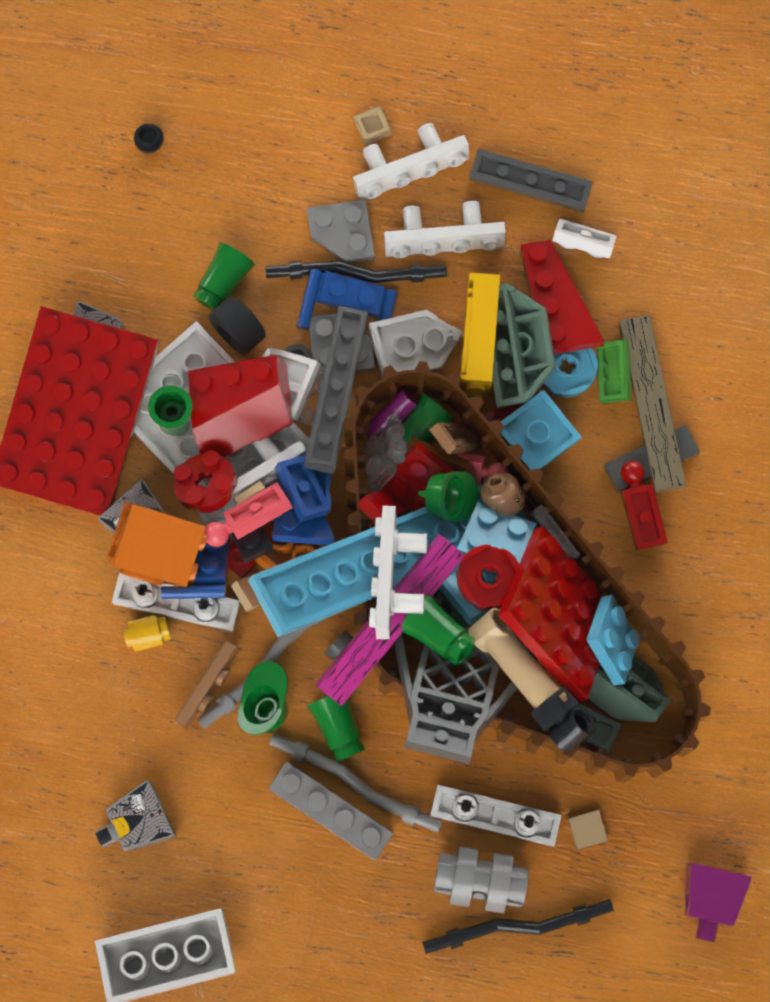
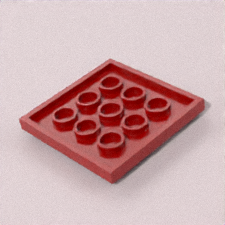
M541 526L532 532L498 615L562 686L565 685L576 700L581 702L588 699L600 666V662L586 639L600 599L604 595L596 587L595 583L580 569L576 561L559 545L556 538L544 526Z

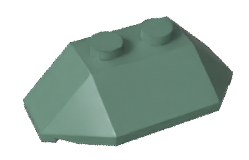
M508 283L499 285L492 376L497 408H503L528 402L556 368L547 309Z
M635 655L625 684L613 686L600 664L588 696L589 700L616 720L655 722L671 700L668 694L664 693L662 684L654 670Z

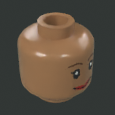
M497 473L488 478L481 487L480 495L482 501L488 508L494 509L498 515L516 516L525 505L526 497L517 478L512 474Z

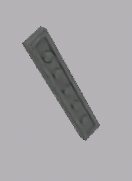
M338 305L303 468L330 474L335 472L344 429V419L347 415L368 311Z

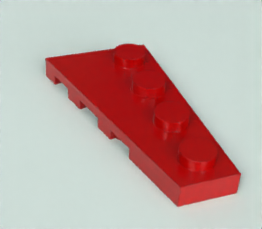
M551 240L521 244L520 251L530 297L547 309L554 354L603 347L604 340Z

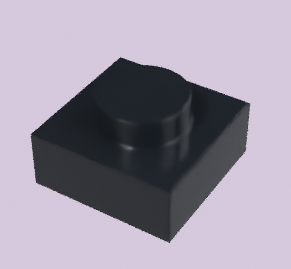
M263 526L240 539H237L235 534L231 533L245 564L274 551Z

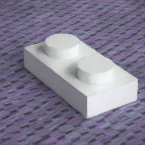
M559 218L552 241L559 243L560 246L567 249L576 248L586 251L593 257H606L610 259L617 236Z

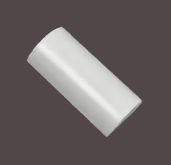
M221 908L95 941L107 1002H127L237 973L230 934Z

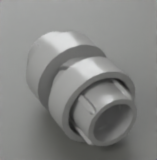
M461 846L458 848L457 855L440 853L433 891L449 894V904L469 907L471 898L485 900V911L504 914L506 905L523 907L529 869L513 866V856L493 853L491 862L477 860L478 849Z

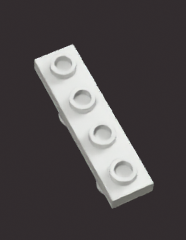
M432 123L425 124L418 129V134L425 150L388 164L378 144L367 146L363 150V155L370 170L353 176L355 193L358 199H373L381 195L382 192L393 188L405 187L411 181L422 177H431L438 171L448 167L462 165L465 161L469 160V144L465 136L462 135L442 143Z
M467 201L462 205L464 225L422 228L420 207L407 206L403 209L404 230L384 232L385 256L404 258L414 254L431 256L439 252L453 251L455 253H464L474 249L495 250L505 246V222L482 224L479 202Z
M270 436L261 441L253 442L264 462L237 478V486H234V490L231 493L232 498L224 507L210 513H200L199 510H196L202 523L205 525L208 522H216L223 518L224 515L222 513L238 505L234 497L259 481L262 482L265 488L276 482L278 483L280 479L275 470L277 463L306 455L307 450L301 441L282 452L278 450ZM211 478L203 479L207 487L210 485L209 480Z
M383 506L382 517H376L375 536L381 537L380 547H374L373 566L379 567L378 577H372L371 596L377 597L376 608H370L369 626L375 628L376 639H390L391 616H394V613L424 614V594L395 593V590H393L395 555H398V552L427 554V533H398V529H396V506Z
M119 573L111 602L113 605L160 616L165 615V617L234 632L241 604L239 600L227 597L161 599V587L175 585L166 583L157 585Z
M437 785L430 814L434 818L551 847L555 846L562 816Z

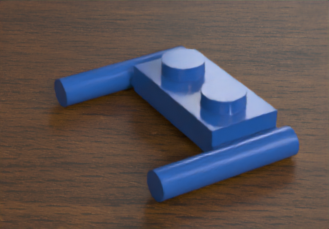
M311 269L297 328L302 330L309 329L315 302L336 308L340 305L368 311L367 316L379 318V321L392 318L398 292L391 289L386 290L380 285L328 271L323 273L320 270Z
M229 534L228 540L224 545L213 547L206 543L203 551H198L195 563H198V570L194 579V586L161 587V599L225 598L231 534Z

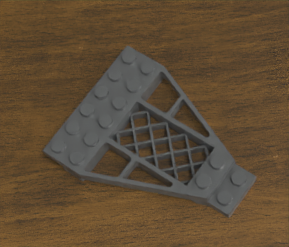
M438 588L433 594L436 598L435 602L440 607L442 605L448 615L467 630L469 635L470 627L467 626L462 616ZM401 633L394 642L410 725L404 748L469 764L475 741L518 688L511 681L494 704H492L491 699L499 665L488 653L481 651L476 646L460 664L466 674L455 679L449 669L456 665L449 659L443 662L434 650L424 644L415 682L411 683ZM530 651L534 658L539 662L536 656ZM479 655L485 665L475 670L468 660ZM429 656L435 666L425 670ZM441 673L447 684L436 688L429 678ZM487 673H490L488 684L486 686V684L480 677ZM472 681L479 692L468 697L461 686ZM453 690L456 695L448 694V692Z

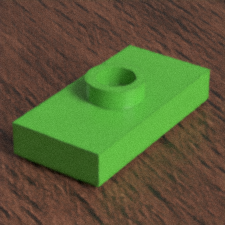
M622 339L604 342L603 347H597L599 403L610 404L632 401L629 341Z

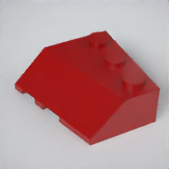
M277 355L188 371L189 395L192 401V431L200 454L214 450L222 457L233 456L240 452L241 448L257 440L261 441L293 424L288 366Z

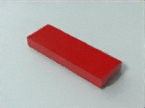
M385 489L364 496L357 504L375 523L376 517H382L383 506H396L397 518L411 511L409 507Z

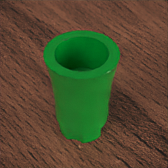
M219 242L214 257L198 283V289L193 294V297L213 311L227 297L231 296L241 280L255 266V263L237 249Z
M172 385L161 387L152 394L148 403L151 419L167 435L178 437L184 435L191 425L192 401L189 394L182 388ZM172 414H176V415H177V416H175V417H173V418L169 417V416L172 415Z
M425 394L420 395L418 399L419 405L411 411L404 423L394 434L396 437L388 445L400 457H402L412 436L431 444L435 436L429 429L437 423L455 421L442 406Z
M429 595L424 597V614L408 613L401 627L402 632L419 640L444 659H449L455 665L461 664L470 655L475 646V639L467 634V630L456 623Z
M330 696L307 705L325 737L329 750H333L336 761L365 750L360 740L362 736L349 698L342 706Z

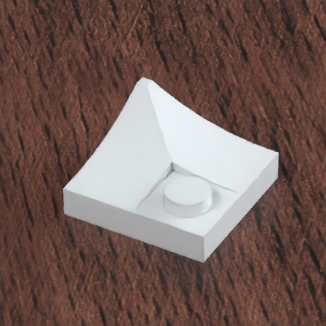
M268 347L262 357L277 355L288 366L292 419L298 421L321 364L316 360L298 354Z

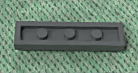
M482 149L477 151L469 180L583 213L593 181Z

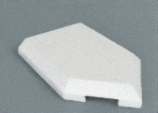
M428 310L369 323V333L382 379L383 368L390 365L397 372L415 370L419 361L427 362L430 371L442 369L463 333L458 328L450 326L437 318L435 314Z

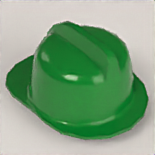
M451 471L431 476L426 490L418 491V495L425 498L426 509L429 513L441 517L446 522H462L467 520L475 509L477 485L472 474Z
M272 661L261 662L250 671L246 678L237 719L239 726L248 734L261 735L263 733H272L273 730L279 728L285 722L288 716V704L286 701L288 678L285 670L279 664Z

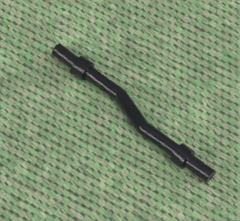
M291 261L289 265L265 267L266 279L290 277L291 280L303 279L302 276L309 275L311 269H317L323 273H326V271L340 273L372 283L411 280V283L424 282V279L447 277L446 265L423 267L422 264L410 265V268L374 271L341 261L301 264V261Z
M608 899L589 906L585 904L572 907L570 912L539 922L496 918L461 930L458 927L445 931L446 935L424 941L422 944L425 954L447 947H450L452 950L464 946L463 942L497 931L541 935L575 923L578 926L589 923L591 918L613 912L614 909L611 900Z

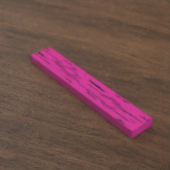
M438 534L428 546L427 554L423 553L393 590H395V593L424 594V597L428 595L432 597L460 563L464 555L443 536ZM394 613V616H391L390 639H376L375 628L369 626L368 619L315 685L342 706L401 635V627L408 613Z

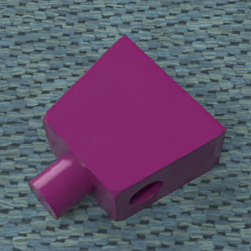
M696 863L687 864L685 916L699 919L697 939L715 942L718 924L734 926L750 885L751 876Z

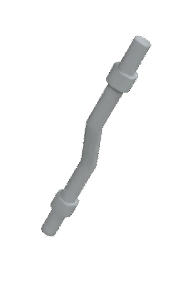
M325 619L277 638L262 662L272 661L276 663L287 646L311 626H318ZM245 681L228 695L226 693L215 700L216 704L197 719L204 729L209 727L223 714L228 715L236 708L235 704L242 698Z
M273 734L269 745L291 754L292 759L301 763L306 761L337 775L367 802L402 817L403 822L412 826L418 824L437 834L439 833L443 822L422 813L421 808L410 803L407 806L374 791L344 764L310 750L309 745L300 741L295 743L280 735Z

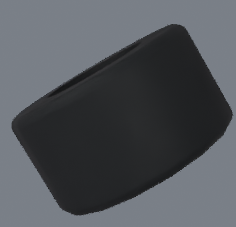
M233 296L227 297L209 314V320L219 335L235 351L242 355L249 353L266 337L263 326L254 314Z

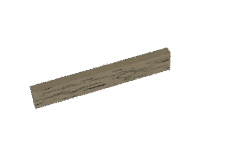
M650 315L622 319L619 322L622 339L629 341L631 383L655 493L685 489V477Z

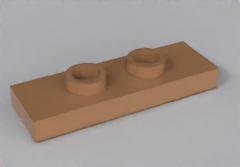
M462 422L437 423L429 429L448 455L475 453L481 448V441L468 425L465 427Z
M229 641L223 643L175 718L176 722L187 730L199 711L204 713L210 706L214 698L210 694L217 684L222 686L230 674L231 670L227 667L238 652V649Z

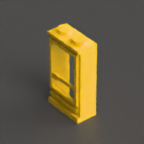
M469 273L459 388L469 398L480 396L482 400L483 397L489 398L493 376L500 275Z

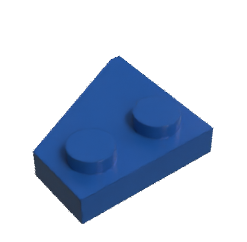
M306 455L278 462L275 466L276 473L299 522L327 515L331 510V495L329 493L331 474L303 468Z
M278 481L279 486L288 498L281 481ZM292 508L274 520L273 541L318 545L334 543V535L325 515L299 522Z

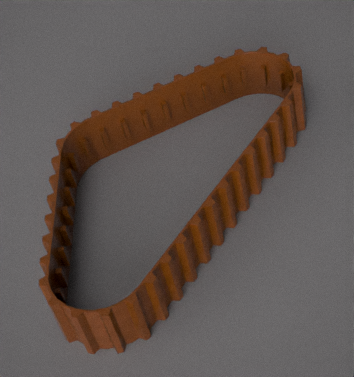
M419 361L415 370L397 372L391 365L383 368V379L377 381L371 388L360 386L357 389L355 415L344 419L345 445L350 447L344 450L345 475L355 478L346 482L347 507L357 510L348 515L349 537L369 529V520H361L360 508L357 505L367 495V487L359 488L358 469L365 468V455L357 456L356 441L364 439V427H361L366 416L368 414L372 416L375 412V407L388 398L393 399L403 388L408 389L412 393L435 396L442 400V403L445 405L449 404L462 417L461 422L465 427L468 425L481 440V447L484 450L488 449L495 459L501 463V466L505 470L509 469L510 474L517 478L525 496L540 512L539 517L541 520L544 521L546 518L560 530L559 542L562 545L565 542L568 544L573 554L580 561L578 565L582 569L586 568L600 585L598 588L600 592H606L607 595L614 596L618 605L623 608L628 621L640 634L639 639L642 642L644 640L660 658L658 661L660 665H665L678 682L676 686L679 691L682 690L686 702V709L682 711V718H686L684 732L682 736L680 734L677 735L671 742L676 747L664 759H662L660 753L651 756V763L632 764V758L627 757L622 761H618L604 756L605 750L602 749L593 752L578 746L571 752H565L553 742L551 736L543 734L544 730L541 727H537L534 731L512 723L514 718L511 716H507L506 720L495 716L487 727L495 729L497 740L503 743L510 736L525 740L526 751L535 753L540 746L556 752V762L561 764L566 763L571 757L585 762L586 773L594 775L602 768L614 771L617 782H626L634 777L636 773L647 771L655 778L672 769V757L675 755L684 757L694 751L699 745V741L694 733L699 722L710 715L711 709L710 706L701 702V692L698 684L705 678L703 671L691 670L682 657L686 646L682 641L670 643L661 632L665 624L664 619L661 616L650 618L641 607L645 596L641 591L628 592L620 582L624 574L622 568L618 566L609 569L600 558V554L604 549L603 545L600 542L589 544L580 533L584 522L580 517L567 518L560 509L564 499L558 492L548 495L540 485L544 475L539 468L529 471L520 461L524 451L519 444L513 446L506 444L501 437L504 425L500 420L488 422L482 414L484 401L480 396L469 398L459 388L460 376L453 373L445 378L438 373L430 372L428 363ZM366 602L361 603L363 610L354 614L355 634L358 633L369 619L367 618ZM378 662L373 667V670L379 678V691L383 695L395 691L399 695L404 696L402 683L396 679L397 673L393 670L388 673Z

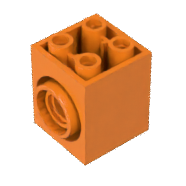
M124 501L106 561L113 566L121 568L120 573L157 585H162L166 581L187 587L189 581H194L198 570V563L194 562L198 551H203L207 535L204 533L206 526Z

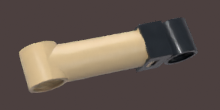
M492 608L469 628V635L475 639V646L481 651L489 653L533 706L534 710L530 714L544 731L549 728L553 742L565 752L573 751L595 733L593 720L583 709L575 707L579 702L565 685L561 688L556 685L518 636L498 615L500 609Z

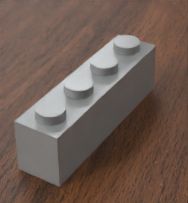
M288 762L284 764L269 787L272 793L373 861L377 860L393 836L391 831Z

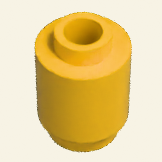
M157 614L128 621V628L123 629L127 648L133 646L135 652L164 645V641L171 640L165 615L157 617Z

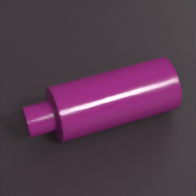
M403 388L369 422L371 428L365 433L371 441H375L379 436L386 437L419 405L415 395L408 389Z

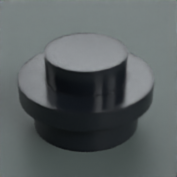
M143 124L134 133V143L144 153L156 152L163 145V133L154 124Z

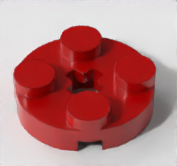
M209 450L189 458L183 464L178 465L173 473L175 478L173 483L174 491L180 503L186 509L191 510L190 508L199 510L200 513H210L224 507L232 498L231 493L234 490V486H237V476L231 463L214 450ZM211 478L208 487L204 488L203 485H198L203 479Z
M491 545L477 546L465 554L456 571V583L459 592L468 603L480 611L491 610L492 608L499 609L503 604L519 563L513 554L504 548L499 549L491 547ZM483 570L496 574L493 585L482 581Z

